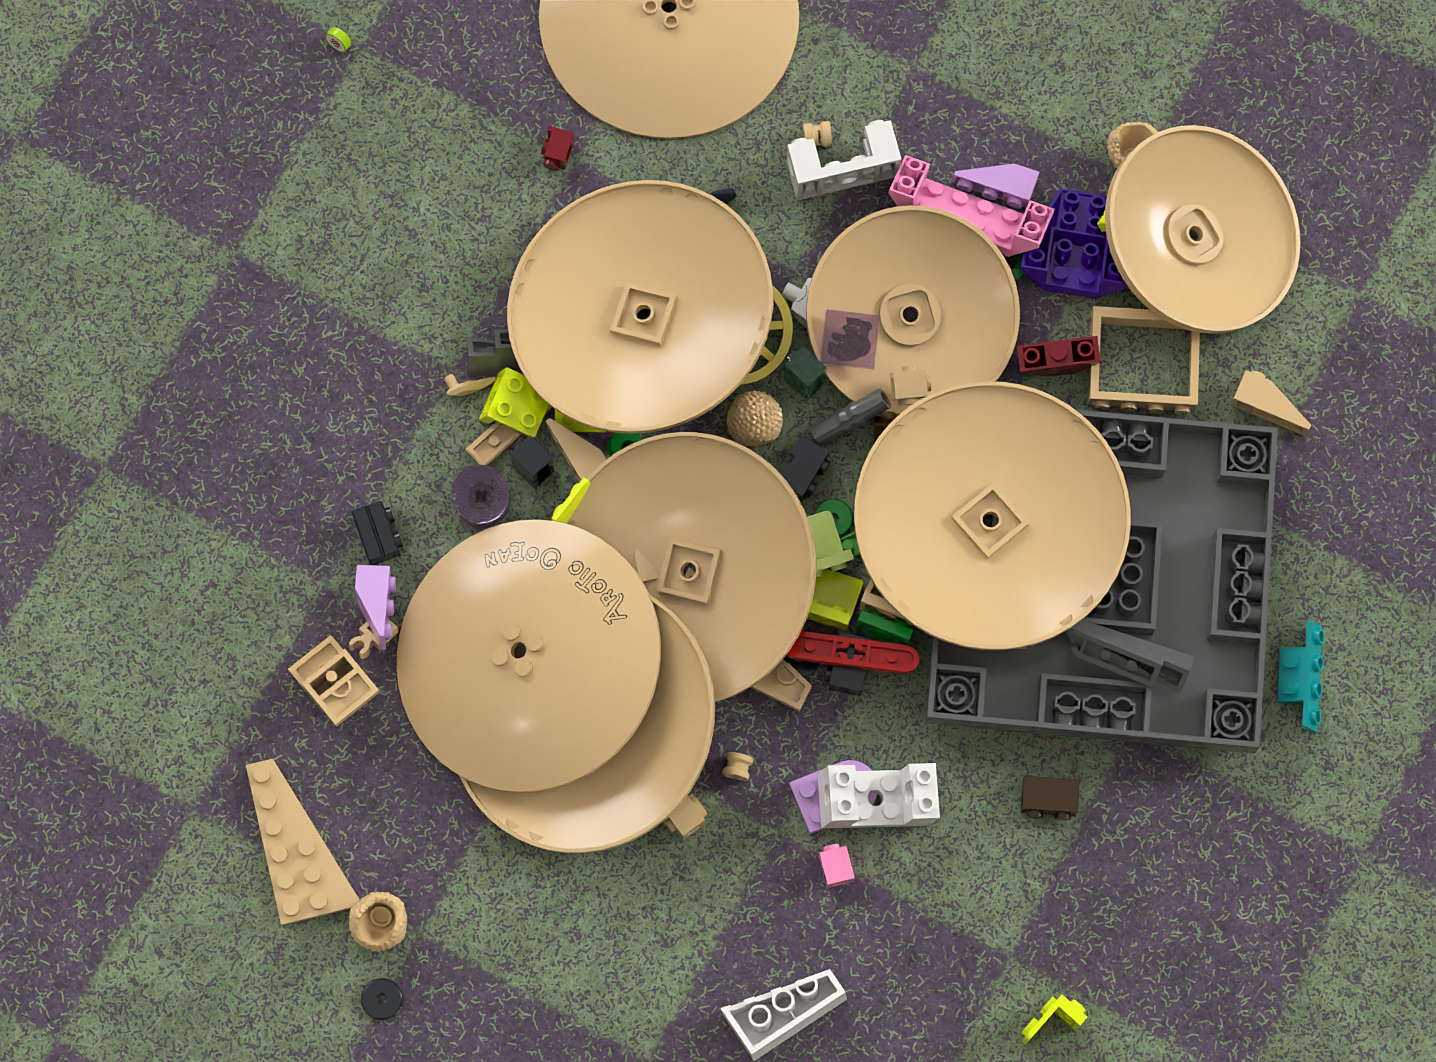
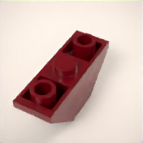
M1098 336L1017 346L1020 373L1045 377L1076 374L1101 363Z

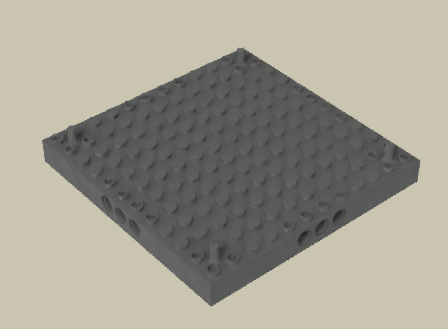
M1076 410L1098 430L1117 458L1128 489L1131 516L1129 542L1118 575L1107 594L1082 620L1194 656V662L1181 694L1157 680L1152 688L1076 657L1066 631L1035 646H1027L1026 649L1010 650L965 648L932 636L925 723L1255 754L1260 748L1278 428ZM988 514L983 517V523L987 527H995L998 524V519L996 516Z

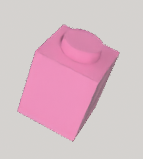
M839 844L823 847L824 851L819 852V860L826 887L831 888L854 882L855 877L847 847H840Z

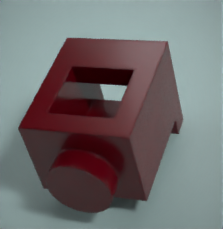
M548 126L547 134L549 140L545 139L541 154L544 155L543 166L550 170L565 169L575 142L574 133Z

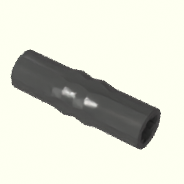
M879 388L811 426V432L820 446H824L890 409L891 403L885 392Z

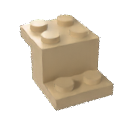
M331 635L288 668L297 682L319 709L326 713L336 727L380 693L346 649H342Z

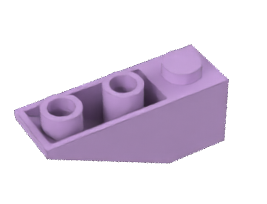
M1017 164L955 171L953 183L957 184V188L962 191L971 192L975 190L981 192V195L986 199L996 200L998 198L1007 201V205L1010 207L1021 209L1022 207L1027 208L1039 172Z
M357 565L355 583L357 603L381 650H386L387 639H392V623H388V617L394 615V600H390V593H395L396 577H391L390 566Z

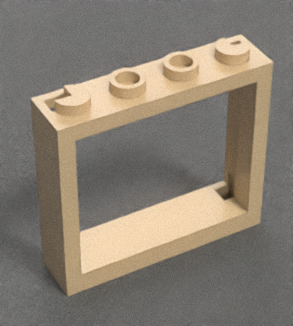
M1093 306L1091 312L1090 337L1098 336L1099 352L1101 324L1184 329L1162 319L1150 309ZM1190 331L1188 396L1099 391V364L1089 368L1088 405H1092L1094 408H1101V410H1109L1110 407H1121V411L1134 412L1137 411V408L1148 409L1149 413L1154 414L1163 413L1164 410H1174V413L1177 415L1190 413L1191 411L1195 412L1198 405L1200 333Z

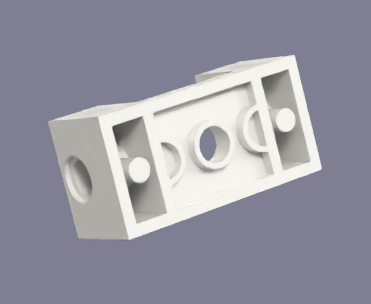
M876 120L865 126L864 133L866 139H863V147L866 156H855L848 162L840 163L839 161H833L821 168L814 139L799 138L788 144L786 162L796 199L802 200L895 178L901 165V156L891 120L885 122L883 120Z
M936 763L908 764L901 770L856 771L855 765H828L818 773L821 828L927 826L940 818ZM869 792L878 793L881 798L879 806H873L869 803Z

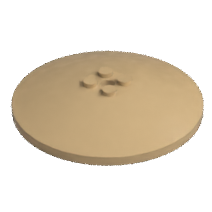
M1188 125L1172 127L1148 137L1134 147L1120 163L1112 178L1105 206V229L1111 255L1119 273L1130 290L1147 308L1162 319L1175 326L1194 332L1209 334L1228 333L1245 328L1264 318L1274 310L1287 294L1294 280L1300 257L1298 217L1291 196L1278 173L1257 150L1243 140L1222 130L1206 126ZM1189 229L1197 233V241L1190 238Z
M910 205L883 209L858 220L845 229L830 244L819 260L812 275L806 299V326L810 345L819 366L829 381L852 402L881 388L891 403V408L886 411L901 414L911 405L899 406L898 400L892 401L890 373L902 372L903 366L918 365V370H926V375H930L931 391H928V396L948 387L965 383L995 382L1008 364L1019 330L1020 306L1017 287L1011 269L1000 250L986 234L969 221L951 212L927 206ZM911 307L916 310L917 318L914 322H907L903 318L905 308ZM847 317L871 323L872 329L867 337L870 341V350L866 356L853 361L842 362L836 360L835 356L828 355V343L839 344L832 339L831 334H846L842 327L847 325Z

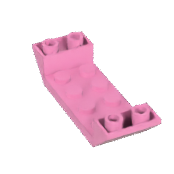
M905 155L888 192L897 206L933 207L962 217L986 234L1002 255L1008 257L1039 248L1055 209L1030 200L1024 214L926 179L930 164Z

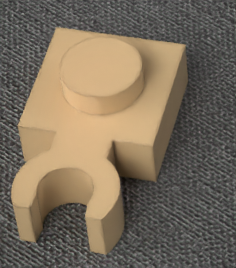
M367 622L359 628L361 636L354 637L349 642L351 651L358 646L364 647L359 652L361 659L369 656L370 648L373 645L377 649H381ZM392 623L393 638L398 633V627Z

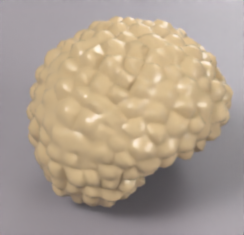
M1127 122L1114 129L1107 139L1108 155L1114 168H1118L1126 155L1134 147L1159 131L1152 127V125L1144 122Z
M755 390L738 395L730 405L726 421L727 431L734 441L742 446L757 447L773 442L780 434L783 423L782 409L775 398L770 394H766V392Z
M371 892L369 895L361 898L350 909L349 930L351 931V936L365 949H370L372 952H381L395 947L404 940L407 914L404 903L398 897L389 892Z

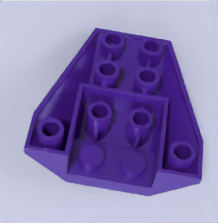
M1063 188L1059 189L1049 205L1050 208L1055 210L1039 248L1023 252L1021 270L1043 290L1098 299L1127 288V284L1119 273L1111 255L1106 231L1102 232L1097 224L1104 215L1107 196Z

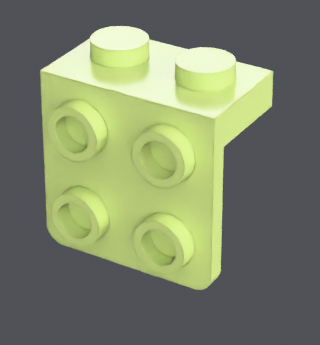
M824 511L808 516L807 519L815 545L816 577L821 576V570L828 567L831 568L832 572L846 568V562L854 559L851 549L843 550L832 513Z

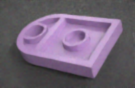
M853 760L835 764L855 765L856 771H872L867 765ZM822 770L789 782L810 834L825 829L821 828L818 773ZM869 792L868 801L871 805L876 800L878 794L876 792Z

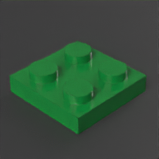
M875 610L861 611L856 632L882 642L909 646L913 630L909 628V624L896 619L893 622L884 619V615Z

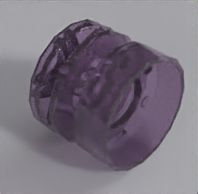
M485 465L470 466L460 472L454 480L451 491L453 504L461 520L468 525L477 528L492 527L502 521L508 513L510 506L508 485L502 474L493 467ZM487 494V503L479 502L477 504L476 495L484 496Z

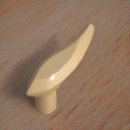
M453 374L446 376L444 379L449 387L447 394L451 396H464L474 393L496 380L495 377H489L459 384Z

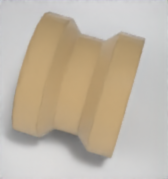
M727 752L726 759L728 762L727 766L723 768L722 775L741 781H748L750 776L748 769L753 764L754 759L741 753Z

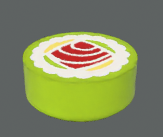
M332 27L325 34L328 44L341 53H345L351 46L350 38L339 28Z

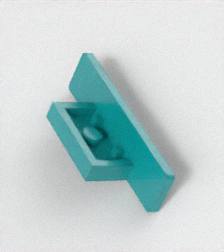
M1307 621L1306 647L1280 648L1278 702L1286 704L1303 703L1302 727L1314 733L1318 731V725L1321 722V712L1319 709V698L1322 696L1320 671L1323 670L1324 665L1321 656V645L1324 643L1325 635L1322 626L1314 621Z

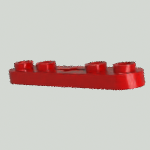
M805 631L800 632L790 651L786 654L794 660L898 674L914 672L919 663V654L913 647L908 645ZM849 646H854V651L864 653L865 656L858 654L854 655L853 659H848L846 653H837L836 650H848Z

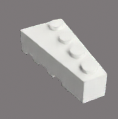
M829 969L798 980L794 984L773 989L769 993L745 999L741 1003L732 1006L728 1005L721 1008V1011L753 1061H755L846 1001L847 997L846 992Z

